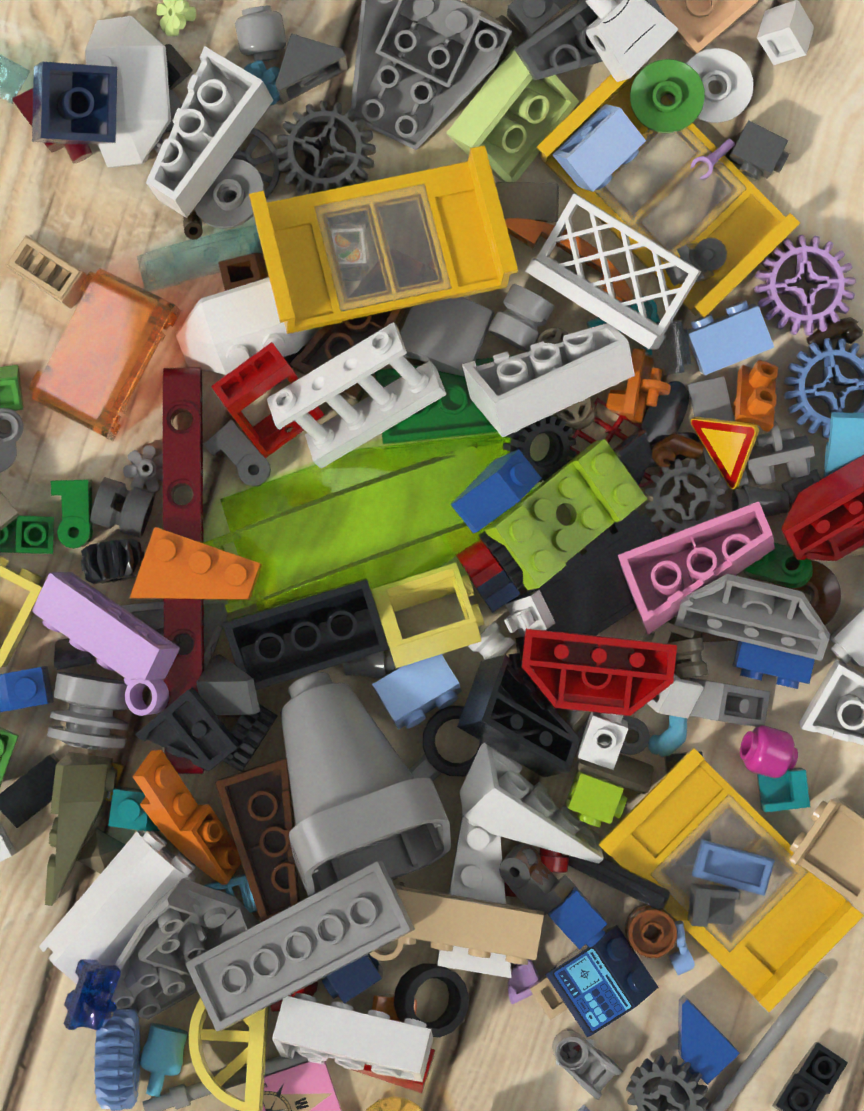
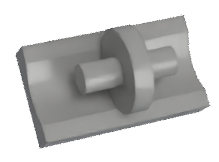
M774 421V426L770 432L757 435L756 441L758 446L753 447L746 465L757 485L770 484L776 481L773 465L786 463L790 477L797 478L810 474V457H814L815 453L813 444L809 443L806 435L795 438L793 428L779 430L776 421Z

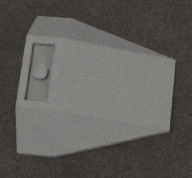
M362 0L351 108L356 113L354 120L364 118L367 127L417 150L497 65L513 30L486 12L461 0Z
M183 878L156 902L142 920L93 997L94 1002L97 1005L116 1010L132 1009L135 1010L138 1017L149 1020L197 992V988L185 965L186 962L254 927L260 922L235 896Z

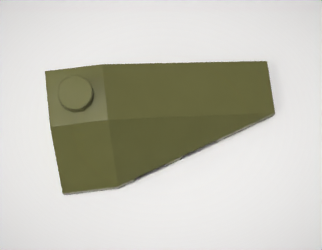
M68 752L56 764L51 813L58 814V817H55L49 833V844H51V847H56V854L50 855L47 865L45 905L53 906L59 898L109 795V791L113 792V789L116 787L118 771L117 769H112L113 758Z

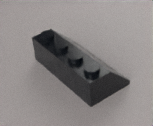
M367 578L222 622L235 664L253 678L255 690L389 649Z

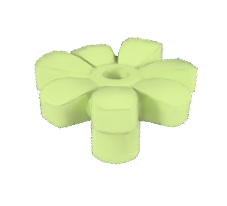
M163 0L164 3H158L156 11L157 15L163 16L160 20L161 29L167 36H178L179 29H184L186 21L193 22L196 19V9L189 6V2L186 0Z

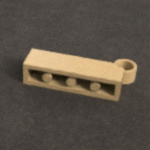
M395 885V889L415 930L398 938L397 948L392 952L384 953L377 949L370 953L377 960L389 961L400 954L404 944L415 945L416 939L430 941V947L437 950L453 951V947L458 946L469 948L468 954L472 956L490 958L491 953L506 955L505 961L528 965L529 959L536 960L544 911Z

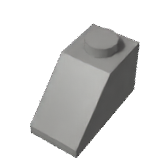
M690 678L689 681L698 682L704 689L689 716L754 727L765 725L770 691Z

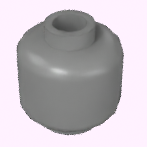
M270 5L242 10L243 16L239 17L235 22L240 52L246 56L254 55V61L276 59V51L282 50L287 42L282 15L277 11H272Z

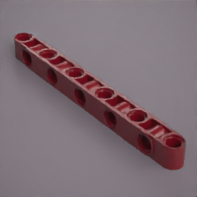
M201 367L163 368V530L204 544ZM181 412L190 413L193 417L191 426L182 431L175 429L173 426L175 416ZM180 486H189L193 490V498L186 505H178L174 502V492ZM164 599V637L174 644L177 637L183 634L190 635L194 640L193 650L187 655L177 654L164 679L169 690V702L166 708L191 687L199 694L196 682L204 671V599ZM164 748L165 755L178 774H204V769L194 765L188 758H179L166 752L167 749Z

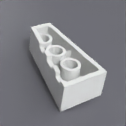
M608 323L564 335L563 342L552 344L542 341L530 345L531 351L509 357L508 351L493 355L494 362L476 366L475 361L462 364L470 399L502 437L517 432L530 424L549 417L560 410L635 376L628 340L618 329Z
M462 814L449 894L506 904L504 880L499 871L500 864L502 863L501 836L491 834L480 826L471 825ZM454 946L453 951L439 950L437 966L512 978L511 964L505 961L506 955L491 953L490 958H481L469 955V948Z

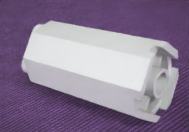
M138 830L39 946L43 952L48 948L52 950L53 953L48 959L74 983L82 988L87 982L94 985L90 990L94 995L136 929L156 902L181 879L184 878L192 882L196 879V876L192 873L196 865L179 852L175 856L164 847L168 842L157 831H147L145 833Z

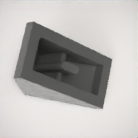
M221 654L213 656L196 683L199 695L215 715H246L260 712L253 678Z

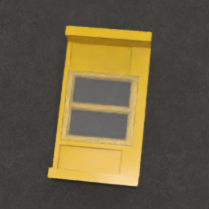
M641 68L630 79L616 82L612 75H610L537 146V149L542 153L540 159L575 194L678 257L680 255L677 249L686 244L699 243L706 238H716L722 241L727 250V259L724 265L719 269L713 270L714 276L694 283L683 302L695 316L699 313L705 318L800 222L791 213L785 217L725 155L713 166L712 174L709 178L699 180L700 177L709 171L706 163L699 162L690 170L691 163L697 157H707L718 148L693 123L687 128L673 133H660L645 127L635 116L630 102L631 86ZM666 95L661 98L662 104H673ZM604 104H609L622 109L645 138L646 142L638 148L639 153L632 161L621 165L612 173V179L606 186L592 192L578 187L552 154ZM598 218L603 224H608L605 221ZM614 227L609 228V230L623 243L621 232ZM629 237L630 245L639 243ZM642 247L632 250V253L646 268L655 267L653 254L650 249ZM660 256L661 264L670 263ZM663 269L667 288L669 290L680 288L682 284L674 286L667 272ZM657 271L651 272L655 277L658 278Z
M485 145L470 148L467 162L268 203L264 191L249 193L280 323L284 322L287 334L444 299H455L507 288L510 274L518 273L517 263Z
M692 748L598 845L621 867L667 889L670 892V896L664 909L676 921H683L684 929L770 1012L864 915L854 908L839 892L802 866L790 862L789 860L794 854L790 850L791 845L704 760L705 758L695 748ZM701 839L763 855L775 860L765 896L738 889L741 892L740 900L735 899L734 919L731 925L708 923V927L692 926L688 921L691 883L726 886L692 876Z

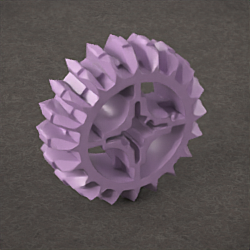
M799 235L796 240L797 247H794L792 241L786 238L782 242L785 252L776 247L771 252L775 261L766 257L761 262L769 271L761 270L755 274L757 279L766 281V284L756 286L754 292L758 294L766 293L767 295L766 298L761 299L757 304L760 308L771 305L772 310L765 315V318L770 320L778 314L781 319L776 327L780 330L789 321L792 323L790 327V334L792 335L798 333L800 324L803 325L806 336L813 334L814 323L817 329L824 332L827 330L825 318L836 323L840 319L835 310L843 314L849 311V307L841 300H852L855 296L853 292L844 290V287L852 286L856 283L855 278H844L843 275L852 269V265L847 263L840 267L838 261L844 257L845 253L839 251L834 256L829 254L834 245L831 241H828L823 249L818 248L820 243L819 236H814L810 246H807L805 236ZM797 257L794 278L785 279L783 282H776L780 266L785 261ZM808 257L820 261L826 266L832 277L829 278V276H819L816 274ZM801 275L805 277L807 283L817 285L808 291V296L804 294L803 288L793 286L802 280ZM826 289H834L832 299L827 308L820 313L813 314L816 293ZM777 293L793 296L798 302L801 314L788 309L781 302Z

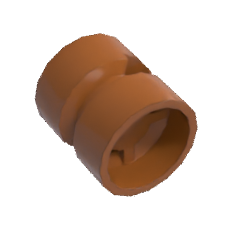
M643 904L634 908L625 922V934L633 949L640 955L647 958H659L667 954L674 947L677 939V928L673 919L664 909L658 910Z

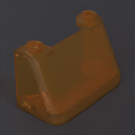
M99 268L96 273L90 271L84 279L80 289L84 295L43 372L40 370L36 372L30 383L29 390L33 392L32 400L113 442L122 426L118 424L121 419L118 413H126L128 409L126 406L160 341L163 342L166 336L162 329L167 330L169 326L173 327L181 310L170 301Z

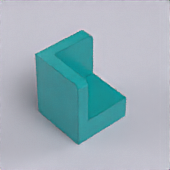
M788 769L780 778L757 775L761 810L764 812L810 807L805 769Z

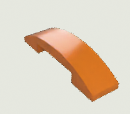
M505 219L508 234L532 249L540 236L547 240L555 225L532 219ZM564 229L561 236L567 235V230ZM576 237L580 258L599 254L594 246L584 239ZM569 239L556 243L555 246L573 256ZM600 259L585 262V264L603 274ZM607 259L611 278L620 276L621 273ZM604 274L599 281L605 280ZM625 279L613 282L615 296L621 302L632 300L633 294ZM606 284L597 286L608 293Z

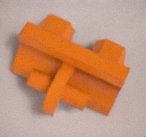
M633 348L631 355L635 376L627 379L626 391L610 390L607 408L613 413L626 416L633 423H642L646 406L656 407L658 396L669 395L671 385L661 381L663 370L653 368L654 359L646 356L644 349Z
M758 360L753 368L745 365L741 366L737 378V395L732 405L735 421L754 423L766 432H770L773 428L777 400L775 393L778 367L776 365Z

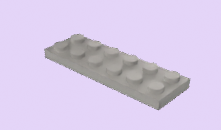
M376 861L191 959L185 965L215 1030L218 1032L414 931L415 928L383 862Z

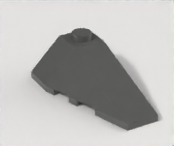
M578 0L514 49L534 81L603 61L586 35V29L598 16L585 0ZM645 0L666 17L656 0Z

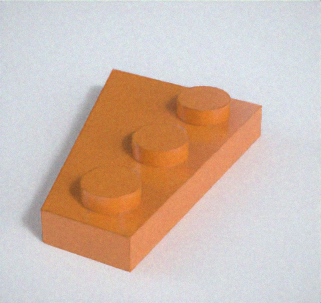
M154 527L130 598L250 600L263 564Z

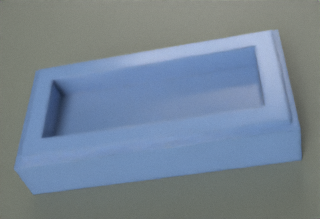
M701 839L692 876L765 896L775 860L763 855Z

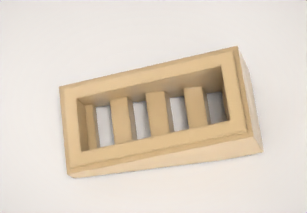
M27 235L5 265L70 309L74 307L91 281V278L82 270ZM34 250L37 251L38 254L27 270L22 268ZM49 259L50 261L48 262L40 276L36 277L35 275L37 274L45 260ZM61 267V272L59 273L53 284L50 286L48 283L50 282L58 268Z

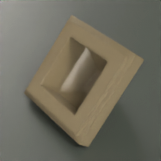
M95 828L77 861L101 874L126 844Z

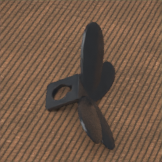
M679 381L668 383L671 385L670 394L659 395L657 406L648 407L641 428L613 448V451L638 486L648 467H659L652 459L654 445L670 434L677 433L685 417L689 404V393L685 385ZM678 433L680 435L700 442L698 435H696L695 433ZM680 454L676 456V459L681 461L688 458Z

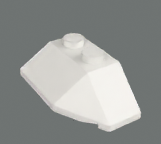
M132 16L97 20L85 50L86 65L117 67L116 143L98 145L108 168L145 164L150 156L149 153L158 143L171 122L166 46Z
M268 277L201 298L187 316L183 325L176 331V338L188 367H201L202 370L227 375L271 342L283 357L297 353L323 326L287 334L284 322L280 323Z

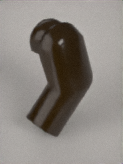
M851 317L843 318L836 323L832 321L827 322L826 331L822 332L818 329L807 337L806 341L809 345L816 343L819 349L822 350L824 348V339L829 338L833 342L842 335L846 343L852 344L863 335V330L856 324L858 323L857 320Z

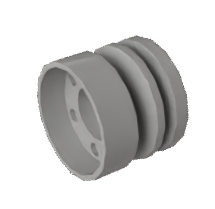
M58 672L54 697L69 703V709L51 711L50 718L65 721L66 726H49L47 736L59 739L67 745L85 749L124 748L126 738L111 734L110 729H128V722L113 717L114 710L129 709L125 701V691L128 685L120 680Z

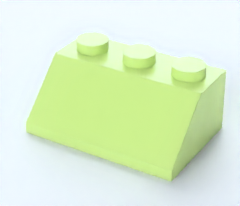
M516 46L512 48L446 132L467 155H469L470 148L485 145L492 174L502 182H517L540 151L537 149V146L568 117L579 103V100L556 75L534 81L514 50Z

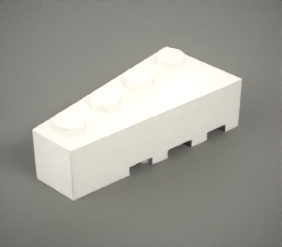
M204 46L200 55L201 63L196 75L192 74L188 83V93L181 109H177L172 120L174 126L169 138L164 139L146 181V184L158 201L188 218L273 102L271 94L261 79Z
M835 659L799 721L801 729L832 736L835 739L846 742L850 741L864 745V674Z
M296 993L295 997L287 996L283 998L272 1037L281 1057L293 1059L294 1053L298 1052L301 1056L308 1058L309 1062L324 1064V1061L332 1058L335 1059V1063L344 1068L357 1071L363 1070L365 1064L372 1065L371 1071L376 1074L423 1082L433 1042L432 1031L426 1028V1023L406 1018L404 1023L389 1020L390 1016L376 1010H368L367 1014L353 1011L352 1006L342 1002H332L331 1006L316 1003L317 999L315 997L302 993Z

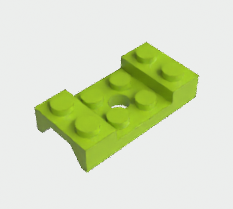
M602 439L590 444L489 525L485 532L488 536L504 545L523 571V584L526 589H537L567 566L565 563L607 528L615 522L622 521L645 502L647 497L606 439ZM560 505H564L570 510L571 520L567 525H562L557 520L556 510Z

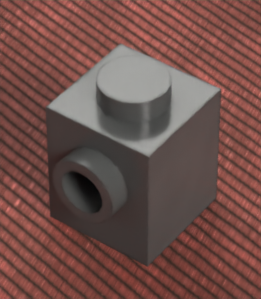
M748 120L728 159L740 165V171L743 174L759 180L761 176L768 179L773 170L778 173L782 170L790 154L784 151L788 140Z

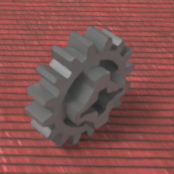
M676 459L675 469L670 470L669 467H662L664 475L661 478L656 475L651 476V479L657 485L655 489H646L645 493L653 496V501L645 504L646 509L656 510V514L650 520L652 523L662 520L664 522L661 529L663 533H667L671 528H674V533L709 521L717 517L714 514L716 509H725L726 505L719 502L718 497L726 494V491L722 488H715L714 485L720 480L718 475L710 478L707 476L710 466L705 464L698 470L696 469V460L691 459L688 467H683L681 460ZM688 474L700 478L708 487L697 489L690 484ZM674 478L675 486L668 495L661 496L664 486L669 480ZM682 482L688 493L696 496V500L690 501V508H688L689 516L683 505L676 503V498L681 497V490H683ZM710 502L706 514L697 521L696 512L701 504ZM674 509L680 513L683 524L669 519L664 510Z
M658 1055L654 1062L647 1058L640 1067H636L630 1077L631 1081L626 1088V1091L632 1093L627 1102L629 1105H637L636 1111H705L709 1100L704 1097L708 1087L706 1085H698L702 1075L700 1072L691 1074L689 1072L691 1066L689 1062L681 1067L677 1065L676 1056H673L668 1063L665 1062L662 1055Z

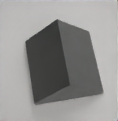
M291 33L275 83L282 104L347 71L346 55L341 48Z

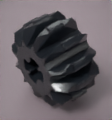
M134 539L110 540L90 544L81 550V567L85 574V580L93 584L133 579L138 575L144 558V551L141 549L140 542Z

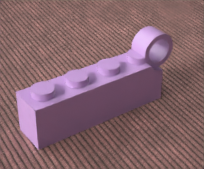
M72 572L49 573L31 612L43 619L42 624L45 627L67 636L70 639L69 643L73 647L82 651H88L97 658L96 662L100 666L122 675L124 682L128 685L125 691V701L131 712L140 716L162 712L169 702V690L162 679L166 678L180 647ZM146 685L152 693V701L149 707L142 698V692Z

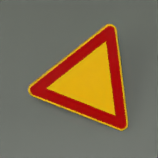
M694 417L690 421L691 426L729 488H737L759 433L758 426L751 423Z

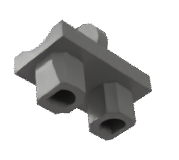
M706 238L699 243L686 244L677 249L680 255L679 258L701 271L695 283L714 276L713 270L719 269L727 259L726 246L716 238ZM677 266L665 269L674 286L683 284L689 274Z

